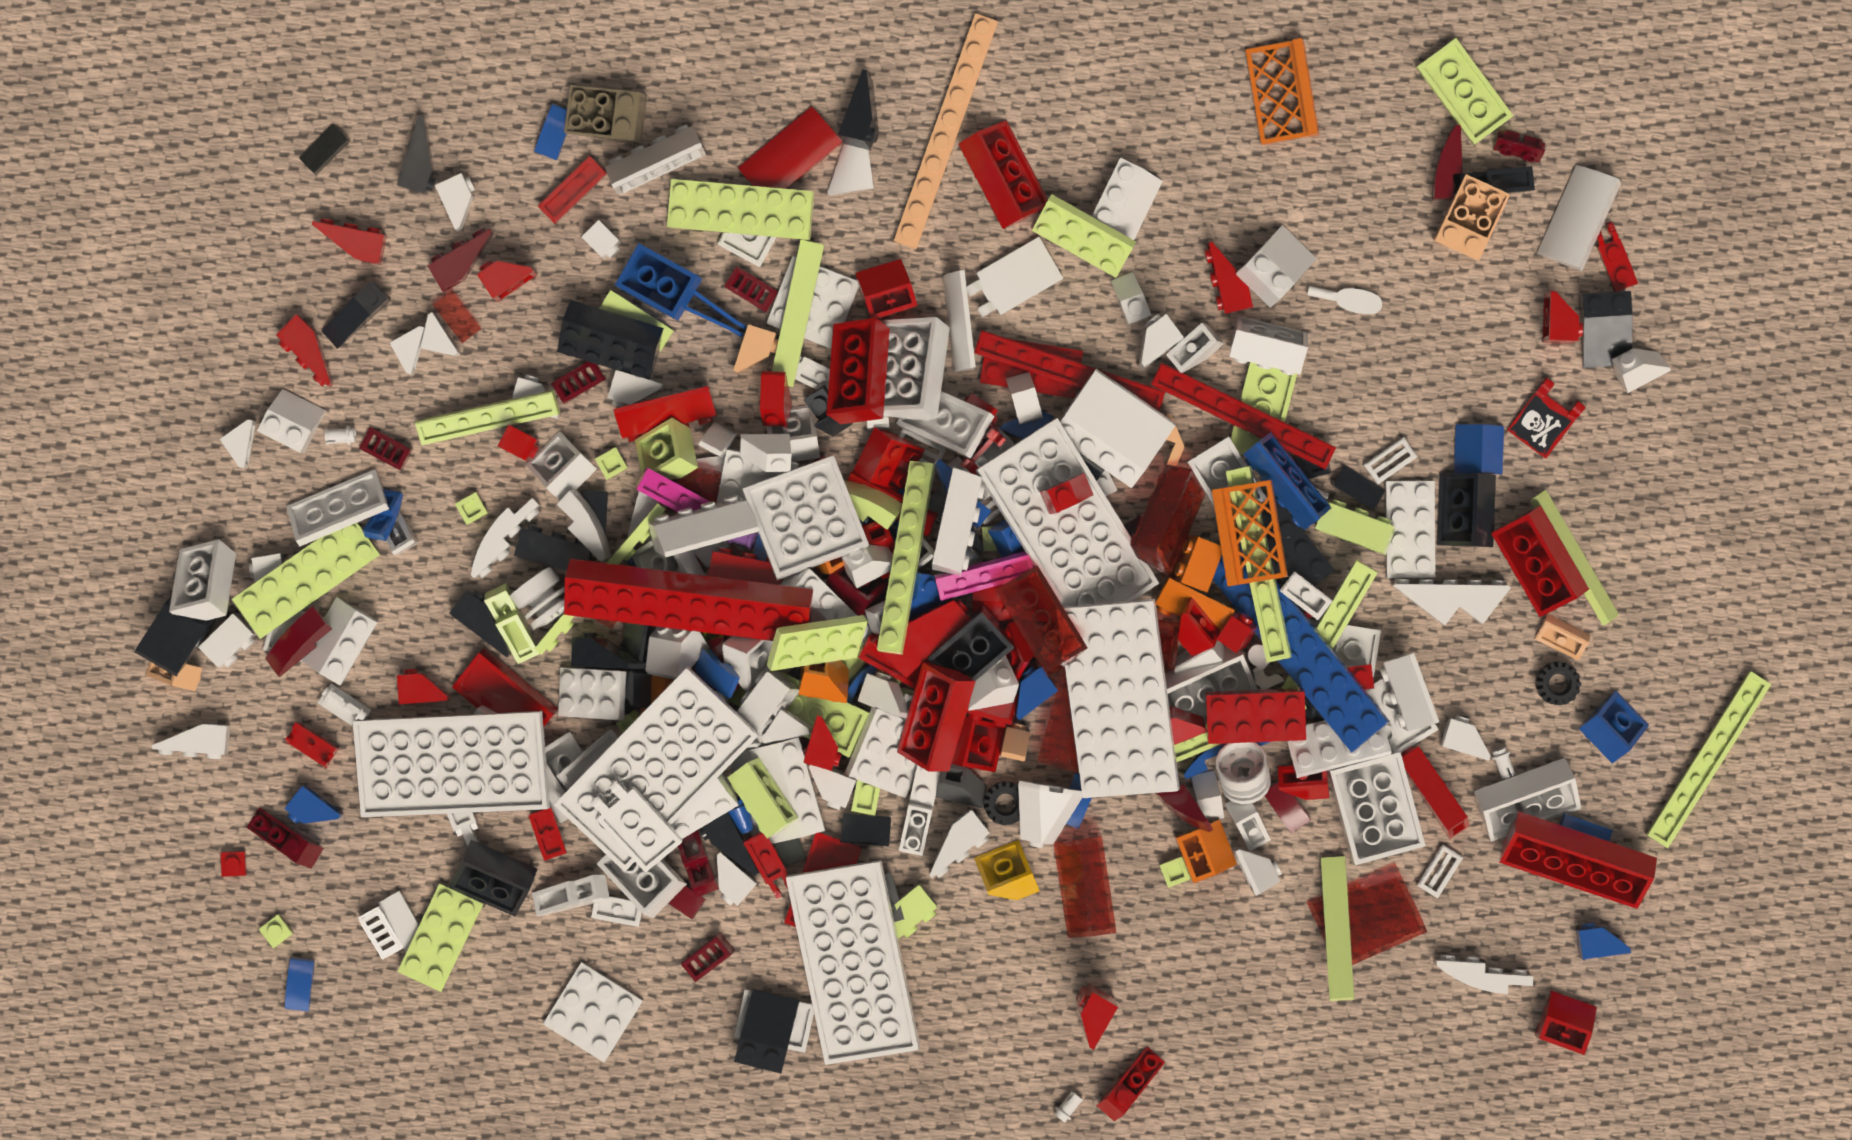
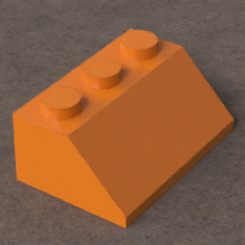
M1166 578L1155 601L1156 605L1159 606L1158 612L1168 617L1173 613L1180 617L1178 622H1181V616L1186 603L1192 597L1220 631L1223 630L1235 610L1171 578Z

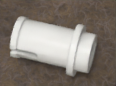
M346 426V428L325 429L326 445L335 443L351 445L352 442H356L355 428Z
M1506 747L1492 751L1493 756L1491 758L1496 762L1501 780L1510 778V775L1511 777L1515 776L1516 773L1509 758L1510 751H1507Z
M1070 1091L1059 1107H1055L1054 1115L1063 1122L1071 1120V1114L1083 1099L1073 1091Z

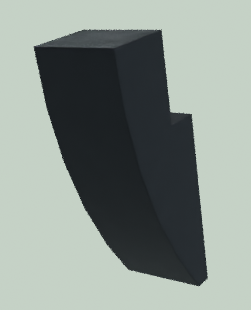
M1532 166L1486 170L1484 172L1464 173L1454 176L1456 192L1466 174L1509 194L1535 190Z

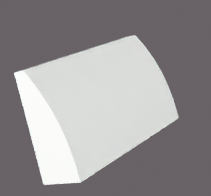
M1576 165L1537 254L1582 271L1621 185L1620 180L1602 172Z
M965 270L943 276L954 372L969 371L976 367Z

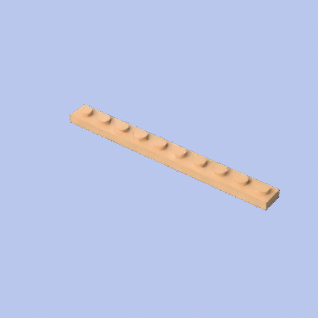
M975 13L895 235L894 242L913 249L918 247L998 21Z

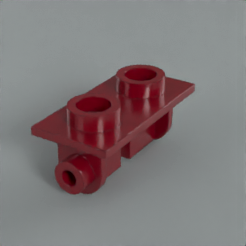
M1507 129L1503 131L1498 130L1497 141L1493 147L1494 151H1498L1504 156L1520 157L1526 162L1540 163L1545 153L1544 148L1546 144L1542 142V139L1525 135L1523 142H1520V133Z

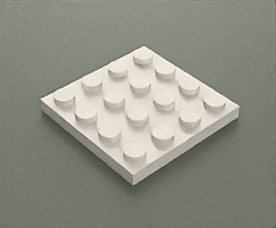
M834 455L742 489L757 523L758 533L777 580L869 546Z

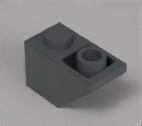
M951 764L950 771H942L940 774L935 797L983 808L987 785L968 768Z

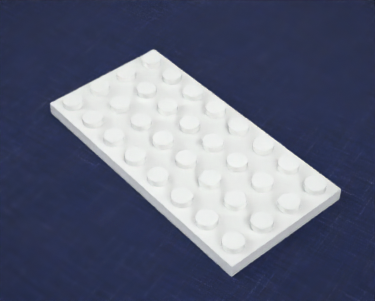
M1058 418L1053 419L976 469L978 476L982 477L983 484L1023 549L1029 555L1033 565L1059 607L1133 601L1159 584ZM1081 473H1085L1094 495L1063 511L1049 514L1040 492Z
M1155 599L1059 607L1057 609L1083 798L1178 791L1180 787Z
M687 666L555 802L554 806L625 872L635 861L596 820L597 816L601 813L590 803L592 797L600 792L607 802L611 801L616 795L609 788L610 782L619 777L627 790L634 786L666 822L671 825L758 737L759 733Z
M542 711L353 721L361 817L540 810L550 808Z
M882 860L788 875L786 881L825 1065L919 1050L920 1043Z

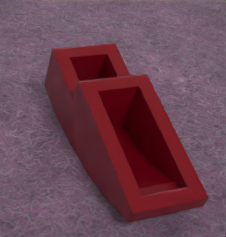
M1461 125L1453 127L1439 154L1432 183V201L1452 200L1454 198L1453 176L1463 174Z
M312 606L286 630L271 648L265 659L277 676L281 677L317 647L315 643L331 631L332 627L321 612Z
M1184 784L1179 786L1180 789L1178 791L1155 793L1159 800L1183 821L1207 832L1213 830Z
M696 830L683 838L682 843L678 845V849L692 890L696 897L718 890L719 886L700 832Z

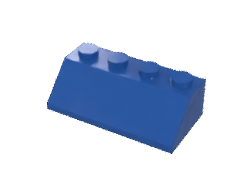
M1271 432L1243 454L1246 457L1247 465L1251 466L1252 470H1256L1261 476V482L1272 480L1277 502L1283 508L1288 509L1292 514L1293 522L1298 527H1302L1304 530L1307 529L1332 508Z

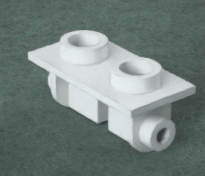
M333 684L326 687L322 693L323 696L317 703L352 727L353 721H363L371 712V709Z

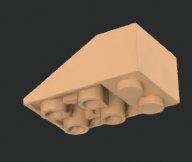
M1466 174L1433 240L1479 261L1510 194Z

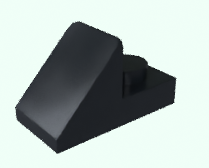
M823 385L806 396L804 401L818 419L814 426L834 437L853 423L839 424L826 415L828 389Z
M631 669L627 675L624 714H629L635 707L647 709L651 705L652 675L646 671Z

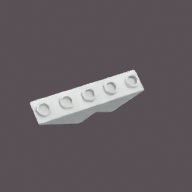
M1395 579V584H1392L1393 588L1441 625H1446L1458 608L1478 623L1483 624L1511 588L1506 585V581L1492 580V585H1482V580H1467V585H1458V580H1443V585L1433 584L1434 580L1419 579V584H1409V579Z

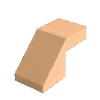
M1166 414V415H1165L1166 417H1168L1170 420H1172V421L1174 422V420H1173V418H1172V415H1170V414ZM1176 426L1166 439V441L1174 444L1165 467L1172 470L1176 469L1184 450V444Z

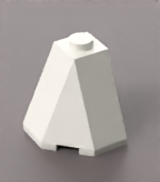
M1019 781L1021 839L1030 841L1029 846L1043 848L1044 844H1054L1083 798L1082 791L1045 783Z

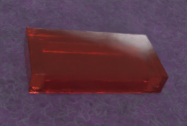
M452 290L433 304L434 308L462 344L481 330V327Z

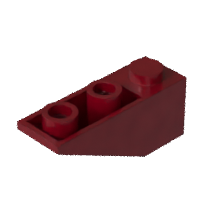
M482 228L472 235L473 239L465 243L462 240L451 247L453 251L448 254L440 253L430 259L432 263L427 266L443 292L466 280L494 235L491 229L486 231L485 228Z
M260 807L247 826L250 831L290 860L312 869L324 849L311 838Z

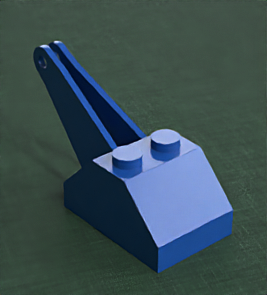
M638 243L615 283V286L677 321H679L684 310H687L724 327L741 338L744 334L736 329L687 307L692 296H694L725 319L744 330L747 329V326L731 317L696 291L702 278Z

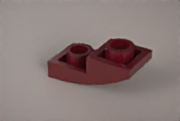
M1278 780L1270 785L1265 797L1290 833L1311 821L1310 815L1297 800L1296 796L1279 790Z
M685 885L668 904L690 919H693L706 899L702 896L696 897L693 890Z

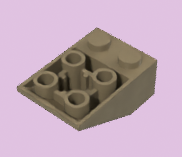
M570 85L564 133L641 144L647 96L641 92Z

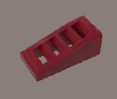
M737 266L724 286L727 290L765 313L778 294V291ZM742 275L744 278L740 283L739 287L736 289L733 286L735 285L739 276ZM750 280L753 283L747 293L744 294L742 290ZM756 286H760L761 289L757 293L756 297L752 299L750 296L752 295ZM765 290L770 292L764 303L760 304L759 300Z
M587 362L552 382L551 385L565 405L606 379L597 364ZM589 367L591 368L592 372L597 378L594 381H592V379L586 371V369ZM581 372L588 382L585 386L577 375ZM572 377L580 388L577 391L569 381ZM564 382L571 392L568 396L561 386Z
M371 427L359 447L362 451L400 471L403 470L413 449ZM373 435L377 436L378 438L372 449L367 448ZM383 439L386 443L379 454L376 450ZM390 444L394 445V447L389 457L387 458L384 455L387 452ZM398 449H402L397 462L392 461Z
M719 932L681 962V965L696 983L730 957L735 949L724 935ZM715 943L719 946V948L723 951L724 954H722L719 951V949L715 946ZM708 948H710V950H711V951L715 954V956L717 957V959H716L715 961H714V959L711 957V955L707 952V949H708ZM702 954V956L710 965L706 967L703 961L699 958V955ZM694 960L702 969L700 973L691 964V961Z

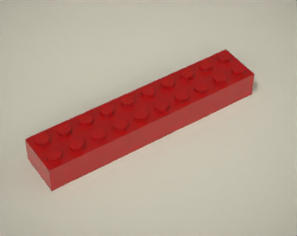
M570 559L565 575L564 615L773 641L776 630L779 627L811 623L813 589Z

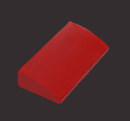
M811 106L740 165L738 169L752 186L789 189L842 145L843 142Z
M486 647L476 655L452 686L454 690L476 708L483 705L496 713L542 711L543 728L559 709Z

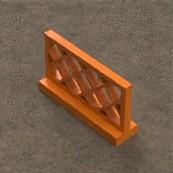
M1303 38L1245 49L1261 145L1320 136ZM1289 47L1291 57L1284 65L1274 56L1279 49ZM1274 50L1271 55L1266 51ZM1262 52L1269 57L1261 69L1253 64L1252 54ZM1271 60H1274L1283 67L1275 79L1264 72ZM1291 61L1293 70L1288 67ZM1254 68L1259 71V73L1256 75V77H1255ZM1286 69L1294 74L1295 80L1290 88H1287L1278 81ZM1261 74H1264L1273 81L1265 93L1258 89L1256 84ZM1275 84L1287 90L1279 103L1268 96ZM1295 85L1297 94L1292 91ZM1258 92L1263 95L1262 98L1260 99V101H1259ZM1290 93L1298 98L1299 103L1293 112L1282 105ZM1265 98H1268L1277 105L1269 117L1261 112L1260 108ZM1280 107L1291 114L1284 126H1281L1272 119ZM1299 109L1301 118L1296 115ZM1262 116H1264V117L1267 119L1264 124H1263ZM1293 117L1302 122L1303 132L1293 134L1286 129ZM1271 121L1281 130L1276 137L1266 139L1264 129ZM1284 131L1289 134V135L1281 136V134H1282Z
M1272 480L1213 489L1212 495L1227 587L1288 577ZM1266 486L1268 497L1261 503L1252 495L1258 487ZM1250 488H1252V490L1250 491V493H1248V492H1246V491L1244 490V489H1250ZM1239 490L1247 496L1240 507L1232 503L1230 492ZM1249 499L1261 506L1254 517L1242 510ZM1263 509L1269 512L1272 517L1268 527H1265L1256 520ZM1240 513L1251 520L1244 531L1236 527L1235 519ZM1253 523L1264 530L1258 541H1255L1246 534ZM1267 533L1274 537L1276 545L1271 552L1260 544ZM1244 537L1254 544L1248 555L1241 552L1239 548V543ZM1257 547L1268 554V557L1261 566L1250 558ZM1271 557L1279 562L1281 573L1271 574L1264 569ZM1249 561L1258 568V571L1252 578L1244 579L1243 567ZM1261 572L1266 574L1264 576H1259Z

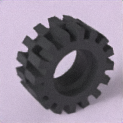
M1551 662L1539 670L1535 686L1538 690V695L1545 702L1553 705H1566L1576 699V695L1580 693L1581 682L1579 678L1581 677L1574 667L1564 662ZM1555 674H1561L1567 680V687L1561 693L1553 692L1549 686L1550 678Z
M1001 781L988 789L985 794L984 808L987 816L993 822L1006 826L1020 821L1019 790L1017 784ZM1002 794H1010L1015 799V807L1008 813L999 811L996 806V800Z

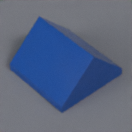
M1456 424L1454 473L1502 475L1504 426Z

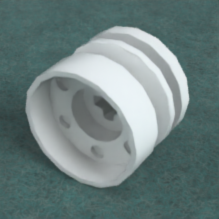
M551 567L535 575L509 596L518 609L528 605L531 607V610L524 617L526 620L537 615L538 618L530 624L533 630L540 626L548 625L564 613V599L561 600L560 597L565 593V587L557 591L553 589L560 579Z
M1255 742L1228 743L1219 751L1216 758V769L1220 787L1225 797L1239 804H1252L1262 799L1267 794L1271 785L1267 757L1262 747Z

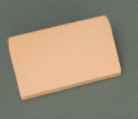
M1547 613L1535 640L1579 660L1589 643L1590 634Z

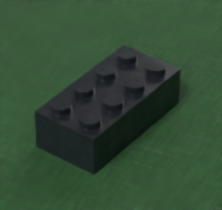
M570 300L562 320L557 352L650 380L658 359L664 328Z
M1275 497L1288 577L1277 579L1283 586L1292 573L1296 572L1315 587L1335 569L1304 531L1293 522L1291 515L1277 502ZM1263 509L1261 512L1263 524L1265 527H1268L1272 517L1269 512ZM1267 533V543L1271 552L1276 545L1274 537ZM1271 557L1274 574L1281 573L1279 562Z

